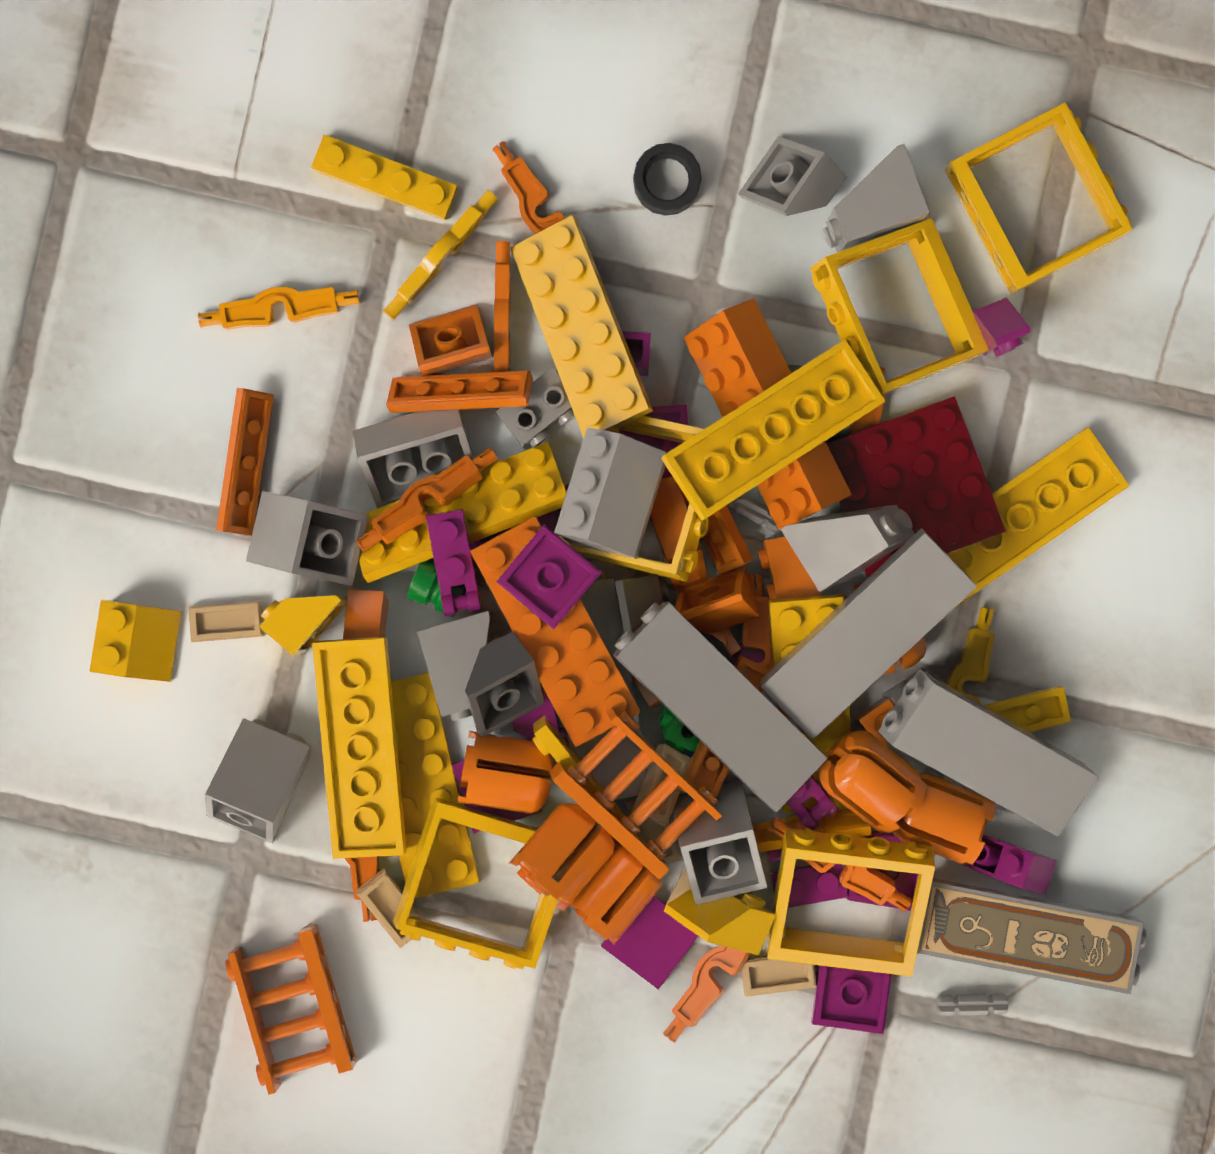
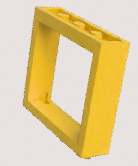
M1066 102L951 161L944 170L1010 295L1122 238L1133 230L1127 216L1128 209L1125 205L1119 204L1113 193L1115 192V186L1111 177L1106 172H1102L1097 163L1098 153L1094 145L1090 141L1086 142L1080 131L1081 121L1079 117H1074ZM1053 126L1109 231L1026 274L970 168Z
M932 218L826 256L810 267L813 284L821 293L827 307L829 321L835 326L840 340L846 339L881 395L955 367L989 351ZM908 243L955 354L885 381L838 269Z
M642 416L611 432L619 433L620 429L684 443L704 429ZM689 503L672 564L639 556L636 560L573 545L566 540L564 541L583 557L687 582L689 574L697 566V547L700 537H704L707 532L709 519L706 518L701 521Z
M434 797L393 920L396 929L401 930L400 934L410 937L411 940L420 941L421 936L435 940L434 944L446 950L455 951L457 946L470 950L469 955L481 960L489 961L492 956L503 959V964L512 969H515V967L524 969V966L535 969L557 904V900L551 895L547 897L542 893L540 894L523 947L410 915L441 819L521 843H526L538 829Z
M786 828L771 910L776 917L767 935V959L912 976L935 870L932 846L919 845L913 841L908 843L888 841L881 837H854L842 832L829 834L814 832L808 828H805V830ZM796 859L918 874L905 941L896 942L784 928Z

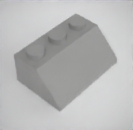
M460 410L414 412L353 430L357 458L377 508L400 500L404 492L415 482L431 475H438L464 456H469L471 460L474 459Z
M587 427L554 532L570 544L637 560L665 468L661 457L667 452L619 433Z

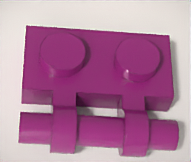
M782 848L766 851L768 863L780 861ZM835 864L825 873H820L811 865L794 868L788 908L848 898L847 889L842 886L839 875L843 871L842 864ZM778 871L770 872L773 895Z

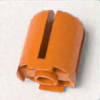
M469 731L468 738H475L474 746L467 745L460 787L467 788L466 797L458 796V803L524 813L539 811L549 795L551 782L546 779L550 778L549 771L553 768V756L550 753L544 756L531 740L488 734L481 738L476 731Z
M867 731L850 732L833 743L825 755L827 760L821 765L819 778L823 788L879 833H890L899 829L900 826L896 822L904 817L911 807L917 811L925 797L927 784L921 780V773Z
M926 772L921 773V780L927 784L925 797L917 811L911 807L905 816L896 822L900 828L893 831V834L906 843L913 841L919 845L932 846L933 853L960 864L964 863L967 865L969 863L973 865L985 845V842L981 841L985 832L987 819L990 821L994 819L995 802L973 790Z
M563 803L553 810L511 859L509 864L519 865L521 868L517 874L537 893H542L547 897L551 895L557 901L560 900L556 907L565 911L613 854L615 843L612 836L600 824L598 825L579 805Z
M613 838L615 843L613 854L570 905L576 909L575 912L583 919L584 923L605 940L609 939L615 944L661 889L663 878L659 880Z

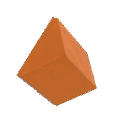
M477 304L409 324L418 367L423 376L441 374L493 358Z
M745 565L681 588L678 591L675 609L701 633L710 634L759 617Z

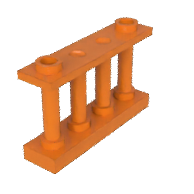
M611 708L607 715L615 726L576 767L571 765L567 769L559 761L549 773L554 783L660 880L670 870L664 859L667 855L665 851L705 810L718 821L722 817L715 806L719 800L705 786L698 790L637 732L641 726L627 712L624 711L619 715ZM626 736L629 737L642 751L603 791L598 790L594 794L584 785L588 781L586 777ZM654 761L668 776L629 816L625 814L620 818L611 810L615 806L613 801ZM680 786L694 801L655 841L650 839L647 843L638 835L641 831L639 826Z
M317 924L302 928L297 933L299 939L295 940V944L244 958L242 948L237 947L228 953L229 960L225 961L230 981L236 982L259 1064L256 1065L258 1081L261 1086L266 1085L268 1095L276 1093L281 1086L279 1077L328 1062L331 1065L336 1064L338 1074L353 1070L357 1063ZM296 958L306 961L309 974L305 975V979L258 993L254 992L249 972ZM310 993L311 996L316 995L319 1008L315 1010L314 1014L265 1028L259 1007ZM315 1028H320V1030L326 1029L329 1039L326 1048L275 1063L269 1042Z

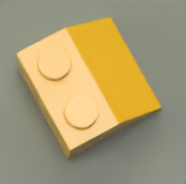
M330 595L287 598L280 602L274 600L262 613L261 616L265 620L259 627L292 656L304 655L312 643L318 639L346 607L347 597Z
M101 600L89 672L171 682L182 611L114 600Z
M692 889L666 904L664 909L665 913L706 942L759 955L776 917L774 913L764 907L765 901L750 893H743L696 905Z

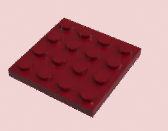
M955 396L827 443L852 494L838 502L841 512L897 505L899 509L905 511L910 517L914 533L916 534L922 528L946 554L1006 532ZM903 545L865 569L866 578L868 579Z

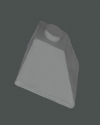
M778 136L738 195L743 199L790 216L826 207L847 176L825 152Z

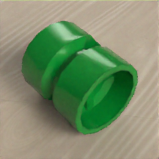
M429 559L419 563L411 581L407 599L424 606L433 603L435 610L444 614L434 559ZM465 584L452 586L453 596L465 595Z

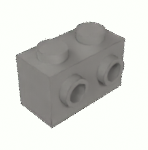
M553 367L532 383L528 406L501 407L496 411L498 417L523 448H526L529 444L533 448L540 445L550 436L547 430L557 422L563 426L575 417L560 376Z

